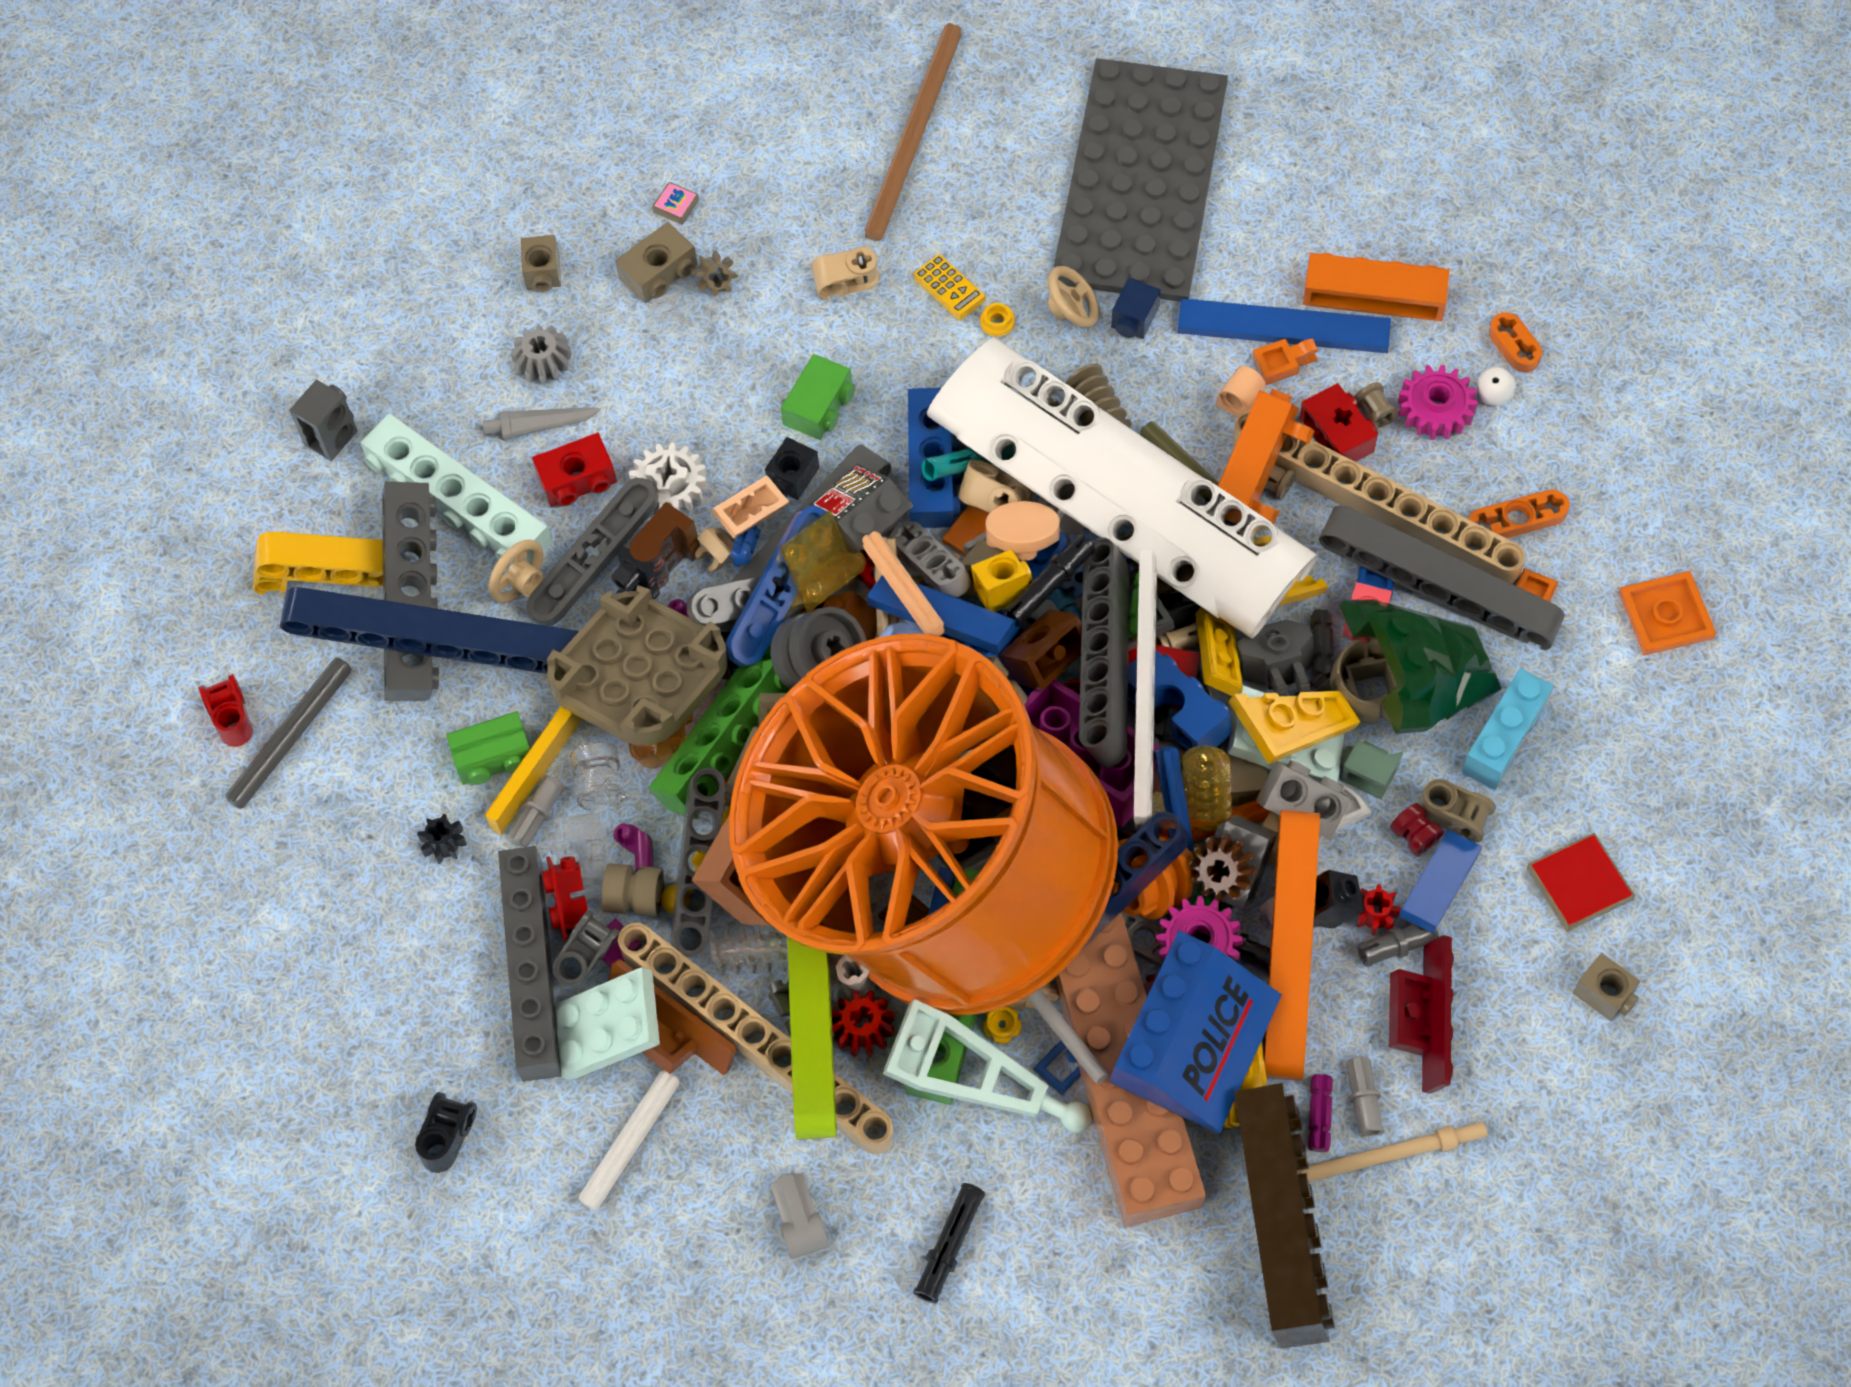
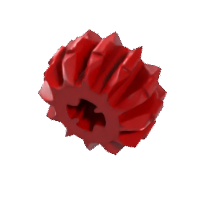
M854 990L851 1002L840 997L838 1000L840 1010L831 1011L832 1021L834 1022L832 1025L833 1037H838L837 1047L842 1050L850 1046V1053L854 1058L859 1054L860 1047H865L866 1055L870 1058L873 1056V1044L885 1050L887 1047L885 1037H893L895 1034V1028L891 1025L895 1021L894 1011L886 1010L888 1001L885 998L875 1001L874 992L871 990L866 993L865 998H860L858 991ZM862 1018L869 1020V1023H864L862 1028L856 1027V1023H861Z

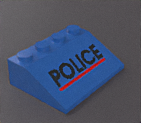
M1178 930L1114 1066L1109 1083L1220 1134L1235 1101L1234 1091L1239 1090L1282 994L1216 947Z

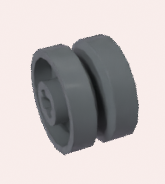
M829 606L789 617L778 626L772 638L770 656L774 671L781 682L791 689L817 665L842 650L865 642L866 638L856 618L844 609Z

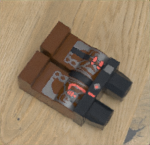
M665 502L633 538L630 548L628 549L623 546L617 553L621 565L611 575L612 581L620 588L616 594L624 591H637L638 585L651 589L652 599L655 600L660 595L659 589L667 584L669 573L684 557L692 562L696 559L695 552L700 547V543L697 539L698 535L694 521Z

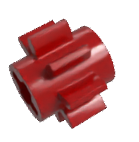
M1377 884L1376 889L1369 892L1364 888L1360 889L1364 911L1360 913L1356 926L1359 928L1366 925L1371 928L1372 935H1375L1379 928L1385 927L1386 930L1393 928L1394 921L1392 918H1398L1401 907L1393 906L1397 893L1391 892L1389 894L1382 890L1381 884ZM1372 905H1378L1381 913H1375Z

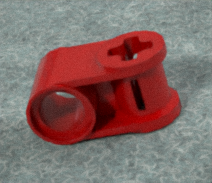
M234 673L228 675V680L210 687H205L204 685L198 687L205 708L222 741L228 746L233 747L242 746L247 743L252 737L253 726L245 707L244 696ZM235 722H238V723H237L236 725H234L233 727H229V728H228V726H229L230 724L235 723Z

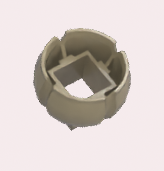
M1371 636L1368 643H1363L1360 639L1355 640L1336 658L1331 670L1330 687L1332 691H1340L1361 722L1377 724L1380 718L1390 721L1381 702L1386 696L1361 700L1359 699L1354 682L1383 676L1389 694L1397 686L1396 680L1376 636Z

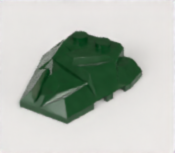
M1374 599L1344 600L1339 605L1353 637L1376 636L1396 680L1397 686L1381 701L1396 734L1426 732L1439 721L1454 717L1463 708L1467 707L1469 709L1502 689L1477 631L1473 626Z

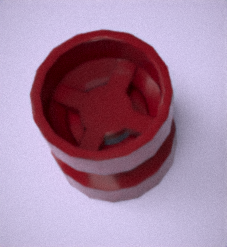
M1414 803L1407 807L1390 825V830L1397 837L1405 838L1408 842V849L1417 857L1436 844L1444 834V830L1436 822H1430L1426 819V811L1419 803Z

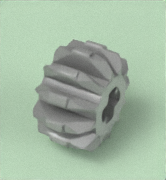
M537 324L535 331L531 332L524 328V337H514L515 348L511 349L512 361L515 363L517 373L520 376L525 375L530 383L539 376L540 382L545 385L547 381L546 376L551 375L556 380H559V370L568 371V360L572 356L571 349L567 345L566 336L563 332L557 333L553 325L543 330Z

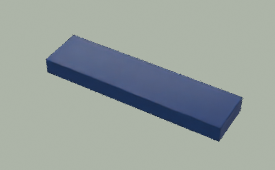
M882 575L866 596L868 606L916 623ZM916 583L944 622L943 627L945 631L943 634L998 654L1016 629L1015 619Z

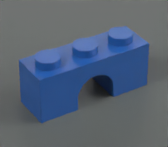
M1155 649L1154 710L1162 705H1175L1181 708L1171 718L1173 740L1197 761H1200L1232 735L1231 711L1220 699L1214 700L1196 678L1192 676L1188 678L1183 674L1169 655L1164 654L1162 656ZM1137 659L1128 665V700L1135 706Z

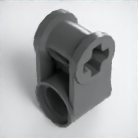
M588 910L577 923L569 936L568 942L554 961L553 974L555 979L565 986L580 984L592 973L598 962L607 954L618 938L620 931L616 928L610 930L594 919V913ZM567 957H574L581 963L582 972L580 976H571L565 971L564 962Z

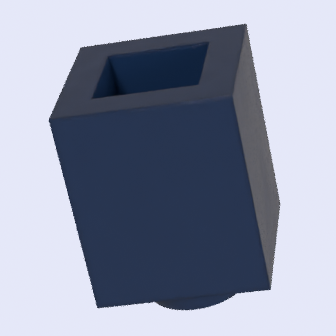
M1128 278L1112 309L1111 328L1116 329L1124 337L1132 338L1136 336L1144 339L1160 307L1161 289Z

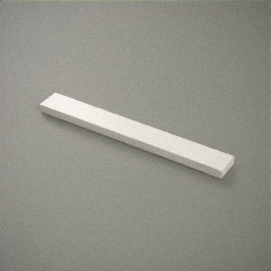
M1140 550L1134 779V822L1136 832L1152 817L1157 567L1153 550Z

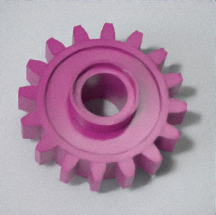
M1427 365L1423 375L1414 370L1411 380L1405 379L1403 381L1402 391H1400L1398 404H1400L1399 416H1407L1405 426L1407 428L1414 426L1417 429L1416 435L1420 436L1425 433L1430 435L1431 440H1435L1436 436H1444L1446 440L1450 439V435L1454 431L1459 435L1462 434L1464 426L1472 424L1478 401L1475 400L1476 388H1468L1470 378L1465 377L1461 380L1457 378L1458 369H1454L1450 374L1446 373L1445 365H1440L1439 370L1433 372L1430 365ZM1433 401H1440V402H1442L1443 404H1437V403H1434Z
M1198 896L1196 905L1193 906L1190 905L1186 898L1182 899L1183 909L1181 911L1172 906L1168 909L1172 918L1171 921L1160 920V927L1166 931V933L1156 935L1157 943L1166 945L1159 950L1161 959L1166 958L1179 930L1190 936L1197 933L1207 934L1211 938L1208 944L1216 947L1231 959L1239 961L1240 953L1234 947L1243 945V937L1233 934L1241 929L1239 921L1229 922L1232 917V910L1226 908L1220 912L1219 901L1216 899L1211 902L1210 906L1204 904L1202 896Z

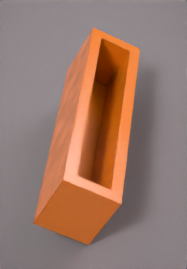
M1310 253L1303 305L1442 322L1447 301L1450 269L1439 268L1434 265L1404 264L1399 261L1369 260L1365 257L1351 258L1334 256L1330 253Z

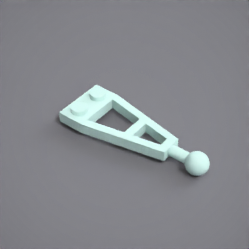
M916 999L910 1002L882 1074L920 1091L1034 1117L1039 1113V1110H1042L1060 1118L1064 1128L1070 1132H1083L1090 1126L1092 1113L1086 1104L1079 1101L1066 1104L1046 1095L1048 1084L951 1015ZM944 1031L987 1061L978 1088L927 1076ZM1000 1070L1030 1091L1027 1100L992 1092Z

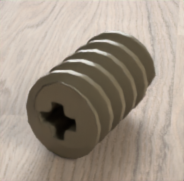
M1089 364L1083 366L1068 378L1065 384L1131 428V420L1125 419L1127 413L1124 408L1120 407L1121 402L1119 398L1114 396L1113 387L1108 385L1107 376L1102 374L1101 365ZM1085 411L1080 415L1079 420H1081L1082 426L1092 423L1094 412Z

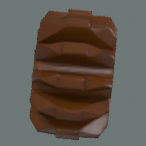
M1224 834L1219 841L1214 836L1206 839V846L1199 845L1195 848L1194 852L1199 859L1192 860L1189 867L1199 871V874L1192 878V882L1196 884L1203 881L1205 886L1202 889V895L1207 896L1214 890L1217 901H1223L1227 894L1234 900L1241 896V889L1248 890L1251 888L1252 882L1248 877L1255 875L1257 868L1248 865L1247 862L1255 857V853L1247 852L1243 854L1241 850L1245 845L1244 840L1240 839L1232 846L1230 834ZM1221 860L1225 862L1223 867H1229V872L1225 875L1221 873L1223 868L1218 869L1217 863Z

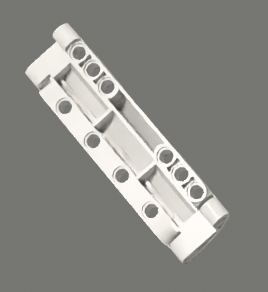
M995 337L985 342L961 364L933 399L927 411L929 418L957 436L959 441L1100 538L1110 539L1120 552L1139 564L1140 550H1153L1155 552L1158 578L1215 617L1222 618L1251 639L1260 632L1294 582H1301L1310 572L1318 558L1316 553L1274 526L1269 520L1096 406L1091 400ZM1029 372H1035L1036 380L1034 384L1029 387H1022L1021 380L1023 376ZM1058 391L1065 392V399L1061 405L1057 407L1050 406V399L1054 393ZM1085 411H1093L1094 419L1092 423L1087 426H1079L1080 415ZM1009 444H1015V455L1009 460H1002L1001 452L1003 448ZM1066 484H1074L1075 492L1073 496L1068 500H1060V489ZM1204 489L1211 490V501L1207 505L1197 506L1195 504L1197 493ZM1233 509L1240 510L1242 512L1241 521L1235 526L1225 525L1224 519L1226 514ZM1125 524H1132L1134 527L1132 537L1129 540L1120 541L1118 539L1119 528ZM1261 530H1270L1272 532L1270 543L1263 547L1256 546L1254 543L1255 535ZM1186 564L1193 565V577L1189 581L1179 582L1177 579L1178 569Z

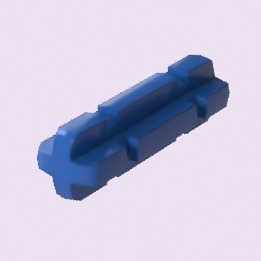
M758 524L736 537L730 556L734 559L733 564L739 567L740 564L748 565L750 563L761 530L757 527Z

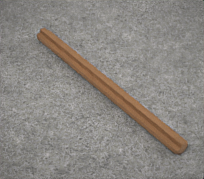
M947 23L943 28L866 224L865 237L868 239H873L874 241L883 239L961 38V27L959 25Z

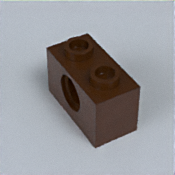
M1052 609L1047 610L999 654L1011 679L1015 680L1018 685L1043 691L1081 656L1082 623L1078 615Z

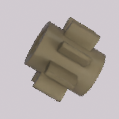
M713 251L712 257L706 259L700 255L701 264L699 268L692 270L695 276L702 278L697 283L700 290L702 291L709 286V290L714 297L717 296L718 290L726 289L730 292L729 284L731 279L738 278L734 271L728 269L732 266L733 261L729 257L721 261L720 254L717 251ZM716 268H719L721 273L715 274L714 280H712L709 274L715 273Z

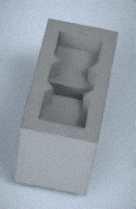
M1291 759L1288 765L1276 761L1256 802L1280 815V810L1315 813V802L1320 797L1328 796L1330 800L1329 807L1325 812L1320 813L1319 835L1331 840L1352 800L1342 793L1344 786L1326 776L1322 778L1321 782L1308 776L1311 769ZM1288 780H1295V792L1289 797H1282L1280 793L1282 785Z

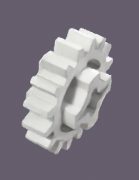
M671 442L668 450H663L661 444H656L655 453L652 454L645 449L643 451L645 460L635 459L633 461L635 470L629 471L630 480L645 478L654 485L659 496L655 510H659L667 502L679 511L682 507L692 511V500L702 501L701 490L707 489L705 465L701 464L698 454L690 456L689 447L684 446L680 451H677L675 443Z

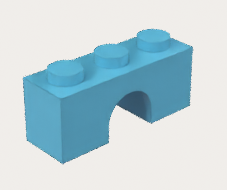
M1520 668L1467 754L1462 773L1496 790L1513 762L1514 756L1528 731L1531 732L1546 707L1554 685Z

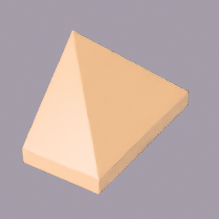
M766 475L714 507L712 513L735 539L786 507L789 501Z

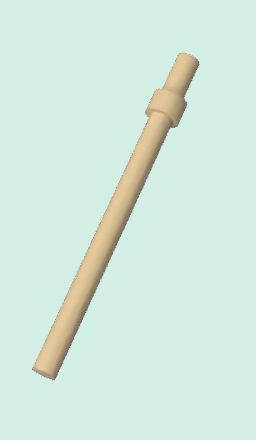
M1483 1121L1458 1128H1453L1450 1125L1435 1129V1134L1309 1165V1169L1302 1170V1173H1307L1309 1182L1438 1149H1441L1443 1153L1458 1149V1144L1488 1137L1487 1128Z

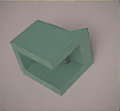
M1357 740L1354 748L1347 746L1340 758V767L1343 768L1340 780L1382 800L1400 766L1403 752L1388 755L1389 752L1367 741L1362 743Z

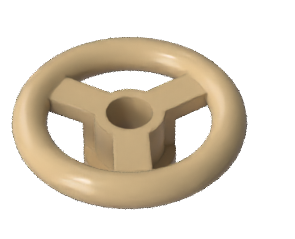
M1057 266L1053 268L1048 276V288L1051 295L1048 298V305L1051 312L1058 319H1068L1071 323L1082 328L1094 326L1099 319L1100 310L1097 298L1090 285L1078 272L1069 267ZM1060 276L1066 277L1075 283L1076 286L1068 287L1058 279ZM1082 295H1084L1088 303L1089 316H1087L1083 307Z
M530 539L520 541L510 547L500 557L492 570L488 583V591L494 601L508 603L518 598L521 594L530 596L543 581V573L540 569L544 555L543 549L537 541ZM528 550L532 551L533 554L531 564L525 561ZM514 559L513 564L509 567L507 573L503 575L508 565ZM508 585L513 587L507 592H501Z

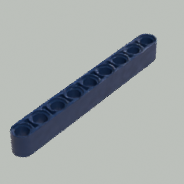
M292 587L285 591L280 620V628L284 632L297 636L547 674V658L552 650L561 652L579 632L577 630L303 587Z

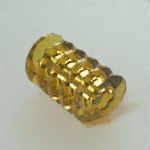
M1208 745L1196 746L1189 749L1182 759V774L1184 777L1183 782L1190 825L1192 829L1198 831L1217 830L1221 822L1226 823V821L1231 819V761L1229 756L1217 747Z

